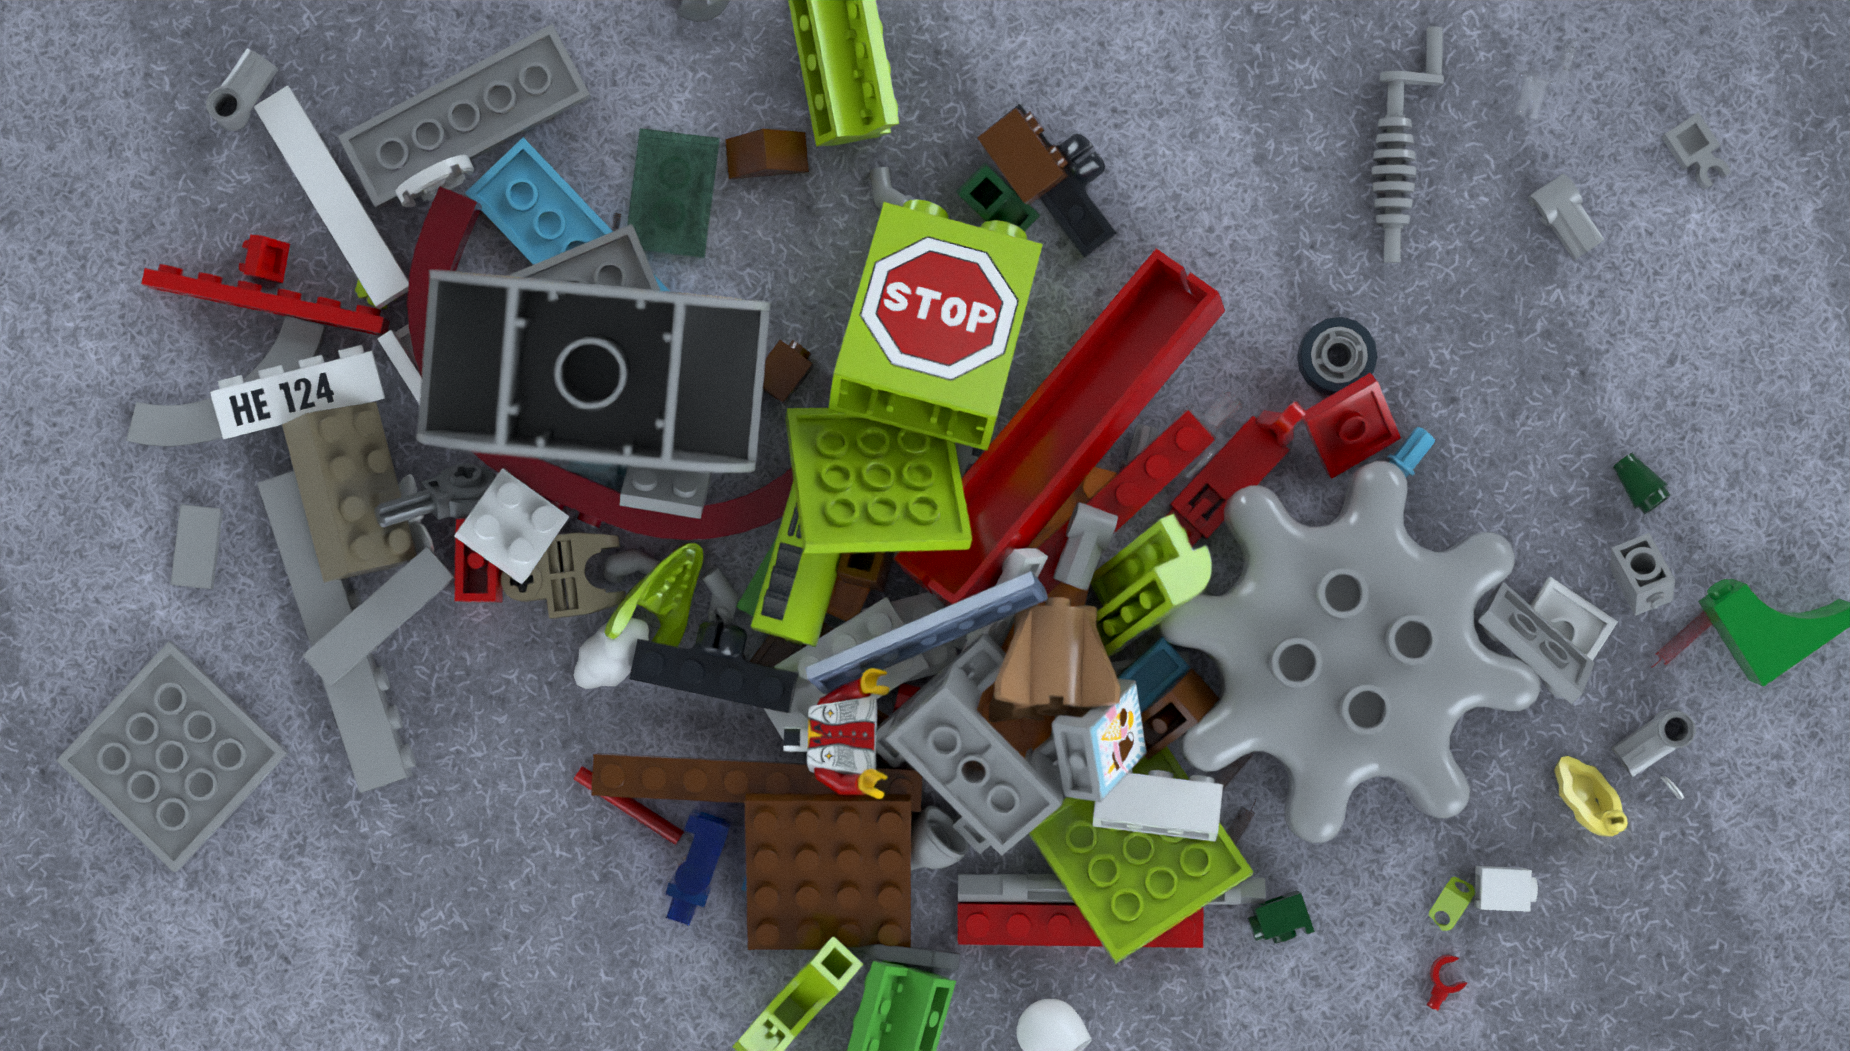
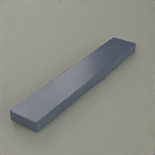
M1030 571L807 666L805 670L808 680L823 694H827L843 684L861 678L863 673L869 668L886 669L1044 602L1048 598L1045 588L1033 572Z

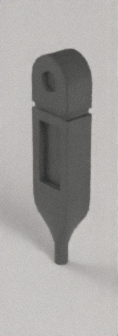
M883 944L866 945L860 948L848 947L850 951H858L884 961L954 970L959 968L960 953L933 951L932 949L919 947H889Z

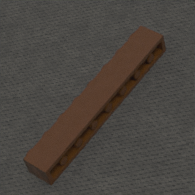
M615 753L593 754L591 796L745 803L746 794H838L819 782L814 773L809 771L807 763ZM876 767L877 771L887 775V779H879L875 783L874 789H878L884 792V794H911V811L921 812L922 775L913 768L894 769L893 767Z

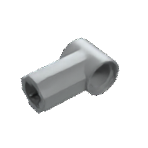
M246 49L222 86L214 89L209 94L206 100V108L211 117L225 130L237 131L242 129L249 121L250 111L277 73V67L258 53ZM230 101L237 102V109L232 115L220 116V111L225 103Z
M1565 174L1559 175L1528 196L1530 206L1535 205L1543 216L1540 221L1552 228L1573 261L1605 240L1582 207L1583 201L1577 187Z
M1078 502L1066 530V537L1068 539L1053 578L1087 591L1101 552L1106 550L1111 541L1118 517Z
M1664 709L1659 711L1653 720L1611 748L1629 775L1634 777L1676 748L1687 746L1694 739L1696 726L1688 714L1675 709ZM1677 717L1681 721L1682 730L1677 737L1669 739L1666 737L1664 727L1669 719Z

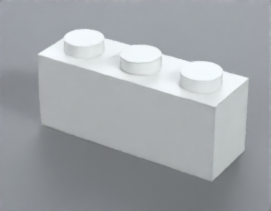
M1131 769L1101 802L1095 801L1093 826L1216 841L1223 784L1214 783V779L1208 776L1193 775L1190 776V780L1173 778V774L1167 771L1152 770L1149 771V775L1132 773Z

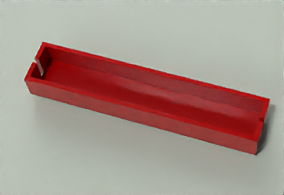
M1156 248L988 447V451L985 450L961 478L972 536L970 549L900 551L894 560L904 573L929 593H934L937 599L947 607L993 588L1003 572L1002 565L1014 549H1026L1222 316L1225 308L1219 292L1191 272L1187 276L1184 267Z

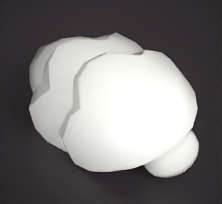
M631 618L621 635L615 639L606 637L604 632L607 623L602 625L596 634L588 638L579 649V659L574 671L576 684L585 689H593L600 686H617L631 672L637 639L649 640V627L645 621Z

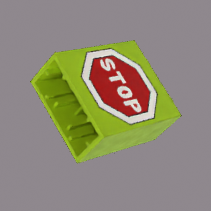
M908 200L902 206L884 202L834 370L828 408L988 451L1043 244L1027 240V235L1022 229L1008 222L987 221L980 227L951 220L948 213L942 207L929 201Z

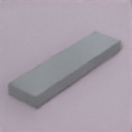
M426 547L302 656L327 685L331 687L453 581L455 576L433 551Z

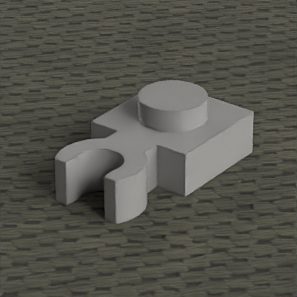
M1699 112L1661 136L1683 170L1692 164L1697 169L1695 173L1696 181L1701 188L1707 189L1713 185L1707 176L1709 168L1716 169L1721 178L1730 174L1728 164L1720 158H1715L1711 153L1721 145Z

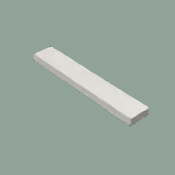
M287 85L253 106L374 305L380 309L408 292V278L291 88Z

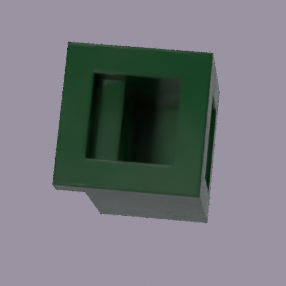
M1297 890L1269 899L1265 903L1252 905L1251 908L1254 916L1247 918L1255 941L1272 938L1274 944L1281 943L1296 937L1295 930L1300 928L1307 935L1315 932L1302 893Z

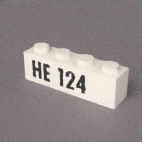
M358 345L339 350L340 359L324 362L323 356L319 355L299 360L300 369L284 372L282 365L259 370L260 379L244 382L242 375L219 380L218 385L220 389L213 390L210 394L223 439L282 425L309 412L385 399L373 350L364 352L363 346Z

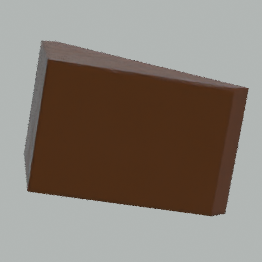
M760 129L725 139L729 180L809 172L805 132Z

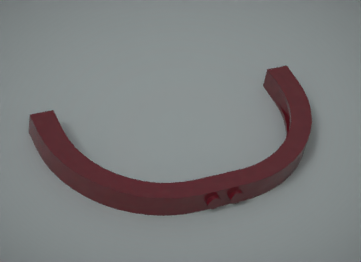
M439 186L423 223L415 246L409 274L407 299L409 332L421 378L430 270L457 271L464 248L482 208V205L477 201L442 186ZM471 451L487 466L498 473L504 469L561 511H563L564 506L579 511L577 519L600 528L603 521L633 533L665 539H714L744 533L765 526L783 517L794 481L791 467L766 486L747 495L726 502L705 505L701 519L620 506L621 492L554 465L540 457Z

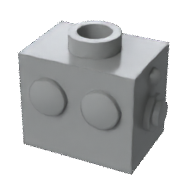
M1650 533L1611 548L1610 569L1635 616L1673 601L1675 578Z

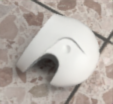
M1042 999L1031 1004L1022 1013L1017 1025V1039L1023 1051H1083L1092 1041L1078 1013L1068 1003L1058 999Z

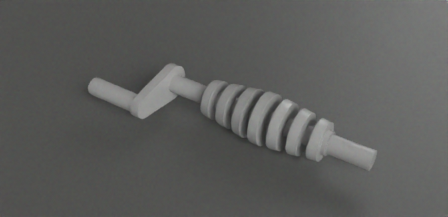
M1442 27L1427 28L1426 73L1407 71H1385L1380 73V83L1388 84L1387 115H1385V118L1379 119L1378 129L1387 130V133L1377 135L1375 144L1386 146V149L1374 151L1373 161L1386 162V165L1372 167L1371 176L1386 178V181L1372 184L1374 193L1385 194V198L1374 200L1375 209L1385 210V214L1376 216V224L1382 225L1383 229H1385L1384 263H1400L1401 229H1403V226L1409 225L1410 216L1401 214V210L1411 209L1413 202L1412 199L1402 198V194L1414 193L1415 183L1402 181V178L1416 177L1417 170L1414 166L1402 165V162H1413L1416 160L1415 151L1403 149V146L1414 145L1413 135L1403 133V130L1412 129V120L1405 118V115H1403L1404 84L1444 85V76L1442 75Z

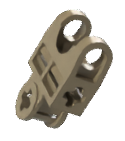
M592 533L556 535L529 576L534 578V582L527 585L526 592L522 593L521 587L514 586V579L504 571L501 576L502 588L510 598L517 601L529 602L547 599L550 619L588 615L617 606L626 596V592L606 593L605 589L592 586L585 576V565L591 556L600 553L601 550L620 547L619 536ZM559 543H561L562 557H563V565H564V572H563V569H562L561 552H560V544H559ZM564 578H565V582H566V591H567V599H568V607H569V610H567L566 594H565V586H564Z

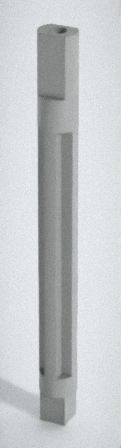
M958 873V902L1074 903L1056 874ZM1247 878L1209 904L1240 905L1241 903H1265V878Z

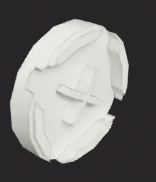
M467 155L451 157L410 177L395 192L402 206L413 207L416 205L414 198L421 196L423 201L433 200L439 186L452 190L461 185L462 181L466 179L463 173H467L468 176L472 175L474 167Z

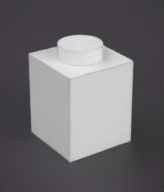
M1476 866L1474 907L1481 910L1530 912L1531 902H1536L1537 879L1531 877L1532 870L1526 868Z

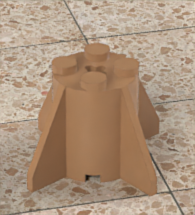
M1052 597L1046 599L1045 606L1034 605L1014 614V637L995 680V692L989 704L990 722L995 723L1021 718L1044 720V715L1057 716V718L1060 715L1083 718L1092 707L1120 703V685L1097 631L1096 607H1070V599Z

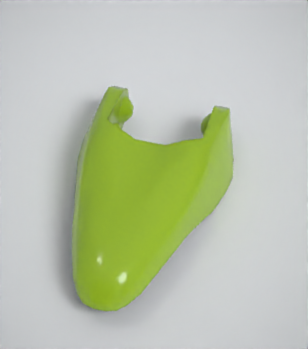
M691 542L679 546L633 586L608 620L604 632L606 637L615 639L621 635L631 619L636 605H639L653 613L660 622V628L651 641L678 647L688 623L691 601L703 563L704 554L701 546Z

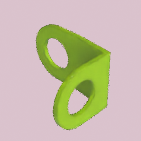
M1452 877L1430 909L1428 915L1442 931L1451 930L1476 893L1473 885L1457 877ZM1455 883H1463L1468 887L1469 892L1460 891ZM1438 911L1446 912L1450 917V922L1445 925L1437 923L1435 913Z

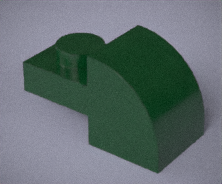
M984 162L956 190L957 194L985 221L1008 222L1025 232L1041 216L1031 204H1024L1008 180L987 162Z

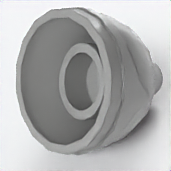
M928 806L912 822L911 871L918 868L941 869L949 867L961 860L969 851L968 842L952 827L954 819L943 809L936 806Z

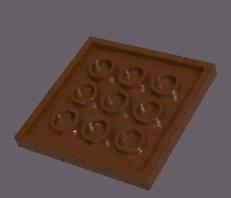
M746 794L745 838L748 950H820L833 936L847 949L848 947L860 948L872 944L911 948V794H884L881 799L874 798L868 794Z

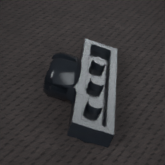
M1018 104L1015 107L1017 109L1022 110L1024 114L1027 113V111L1021 104ZM1043 133L1039 134L1048 148L1052 146ZM1073 134L1062 144L1056 145L1068 162L1063 169L1069 176L1042 195L1040 200L1081 255L1086 258L1118 233L1087 191L1090 182L1104 172V161L1100 154L1095 151L1076 164L1075 161L1090 151L1093 145L1083 135Z
M706 621L699 625L696 643L691 649L637 639L629 679L790 713L799 672L752 663L746 660L744 649L747 633L745 629L732 624L731 626L725 625L724 627L723 622Z

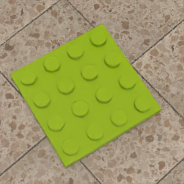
M787 408L785 422L804 554L970 549L972 536L955 442L829 408Z
M1167 746L1149 760L1144 756L1132 768V773L1149 775V771L1160 770L1172 773L1175 779L1190 780ZM1066 797L1058 809L1028 833L1115 964L1253 875V870L1220 822L1216 841L1094 827L1095 801Z

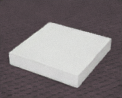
M1552 577L1547 578L1530 604L1532 608L1592 661L1618 623V621Z

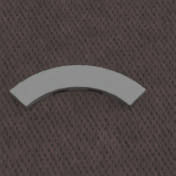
M285 316L281 331L274 345L260 364L243 381L248 382L260 379L259 370L282 365L284 372L300 369L299 360L317 355L327 327ZM211 397L199 402L169 406L136 402L126 441L149 446L176 447L211 442L223 437Z

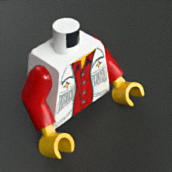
M869 668L863 673L861 678L843 684L821 697L817 705L809 707L808 727H784V751L807 752L809 771L814 773L819 782L839 795L868 794L877 799H881L884 796V792L874 789L875 783L879 779L886 780L887 775L876 770L877 702L876 697H870L872 694L883 696L889 693V687L877 686L878 678L887 674L884 670Z

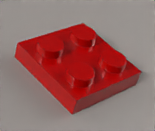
M1371 373L1305 410L1307 413L1302 417L1322 466L1331 479L1401 439L1379 383Z

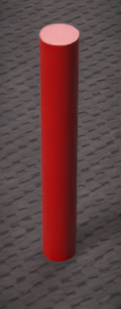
M582 766L574 780L592 790V772ZM600 796L675 845L685 832L633 798Z

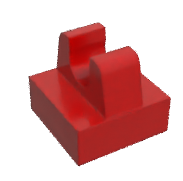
M250 234V239L245 240L242 244V248L248 249L245 263H239L238 269L244 272V275L270 282L283 283L290 244L266 236Z

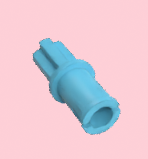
M1416 427L1396 453L1387 456L1390 459L1388 462L1397 465L1404 472L1406 478L1408 475L1414 476L1415 472L1413 469L1434 444L1435 439L1423 428Z

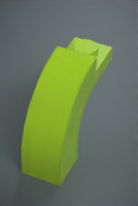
M833 936L762 1010L732 1047L736 1051H784L815 1015L844 988L862 967L863 963Z

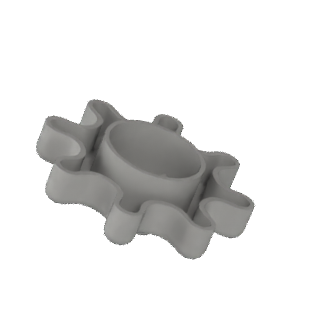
M1374 461L1358 468L1351 475L1340 515L1331 524L1326 526L1308 527L1298 523L1288 513L1280 499L1270 489L1263 486H1248L1235 492L1225 505L1224 521L1244 556V568L1239 580L1227 593L1221 596L1198 594L1155 625L1158 634L1167 642L1205 653L1214 662L1219 675V700L1199 723L1189 728L1187 732L1179 737V749L1182 757L1191 766L1203 771L1220 770L1241 756L1253 751H1263L1276 758L1284 766L1288 775V793L1285 804L1286 824L1295 836L1310 843L1327 842L1340 832L1352 790L1361 782L1374 777L1392 778L1401 786L1412 804L1422 813L1436 818H1450L1458 815L1468 803L1470 785L1450 750V735L1454 725L1466 711L1476 707L1504 711H1521L1526 709L1537 700L1541 690V679L1532 667L1525 664L1520 658L1488 650L1480 642L1474 626V610L1478 600L1511 574L1515 564V553L1511 544L1502 535L1494 532H1481L1470 535L1442 552H1433L1417 544L1408 535L1404 526V508L1408 493V482L1404 472L1397 465L1388 461Z

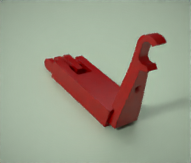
M1296 401L1290 404L1282 413L1264 410L1257 418L1251 416L1169 504L1172 509L1165 517L1174 514L1179 526L1186 532L1191 548L1201 537L1208 539L1224 521L1225 505L1235 492L1248 486H1257L1290 451L1287 445L1294 439V426L1307 413ZM1207 484L1209 487L1193 503L1195 507L1193 508L1192 506H1190L1188 504L1189 501H1191ZM1220 498H1222L1224 501L1213 511V513L1208 517V520L1204 519L1201 515H1206V513L1220 500Z

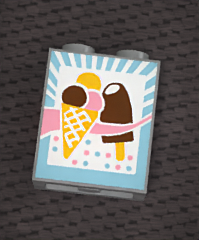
M1117 678L1120 685L1119 704L1092 707L1083 718L1060 715L1052 723L1065 797L1101 802L1147 753L1135 680Z

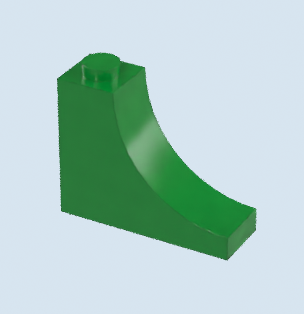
M1732 578L1723 579L1713 584L1707 590L1708 595L1698 601L1749 681L1762 687L1850 627V602L1837 599L1824 607L1806 612H1780L1762 602L1746 583Z

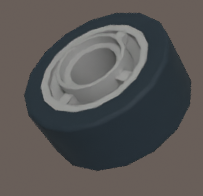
M1345 317L1327 318L1314 325L1301 340L1297 354L1299 371L1306 383L1316 391L1327 395L1335 394L1369 373L1373 374L1378 358L1376 342L1369 330L1356 320ZM1337 346L1345 351L1347 361L1344 366L1337 367L1330 363L1327 356L1330 347Z

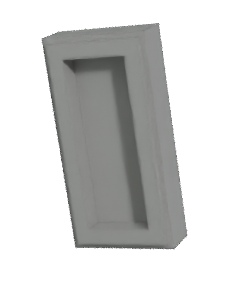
M180 504L170 585L214 589L223 509Z

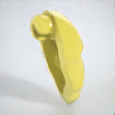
M1570 756L1561 757L1554 769L1559 785V795L1574 812L1576 820L1587 830L1599 836L1612 837L1624 831L1628 820L1623 813L1620 797L1604 776L1594 766L1585 765Z

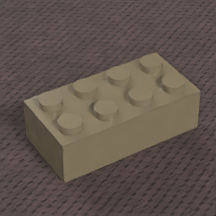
M376 402L309 412L282 424L324 583L395 568L410 562L417 556L408 520L387 527H381L374 514V509L379 504L401 497Z

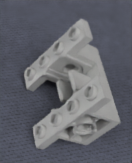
M984 632L877 727L876 751L894 769L904 760H907L959 813L953 820L952 827L979 854L991 845L1002 856L1062 805L1064 792L1054 734L1034 751L1030 748L1026 752L1025 758H1023L976 711L982 692L995 682L1006 656V653Z

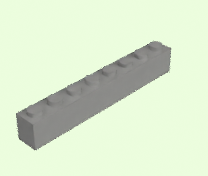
M291 471L258 482L257 485L312 647L362 604L363 601L357 589L351 590L347 578L323 582L295 472ZM373 651L331 687L322 679L360 793L413 776L411 767L416 766L415 757L409 743L402 744L398 729L403 728L402 718L395 704L389 705L385 690L390 689L389 679L384 667L376 666L372 654Z

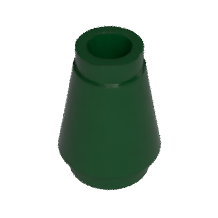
M1633 453L1628 454L1613 466L1634 508L1639 507L1644 515L1671 496L1665 488L1668 484L1639 458H1636Z

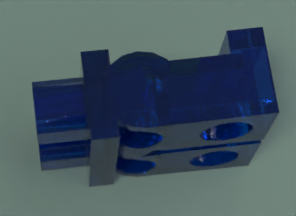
M697 809L692 810L684 831L695 835L688 855L681 861L665 892V895L673 897L666 918L690 925L697 905L705 907L712 889L708 886L714 876L732 823L731 821Z

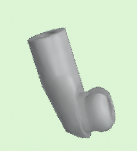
M889 167L869 170L873 199L878 209L882 210L884 202L902 206L908 200H915L912 196H905L892 188Z
M631 548L609 556L604 563L603 576L610 583H620L626 575L636 571L647 575L661 561L638 549Z
M716 566L705 572L701 578L712 593L708 610L709 621L723 622L725 627V625H729L733 621L738 596L719 567Z

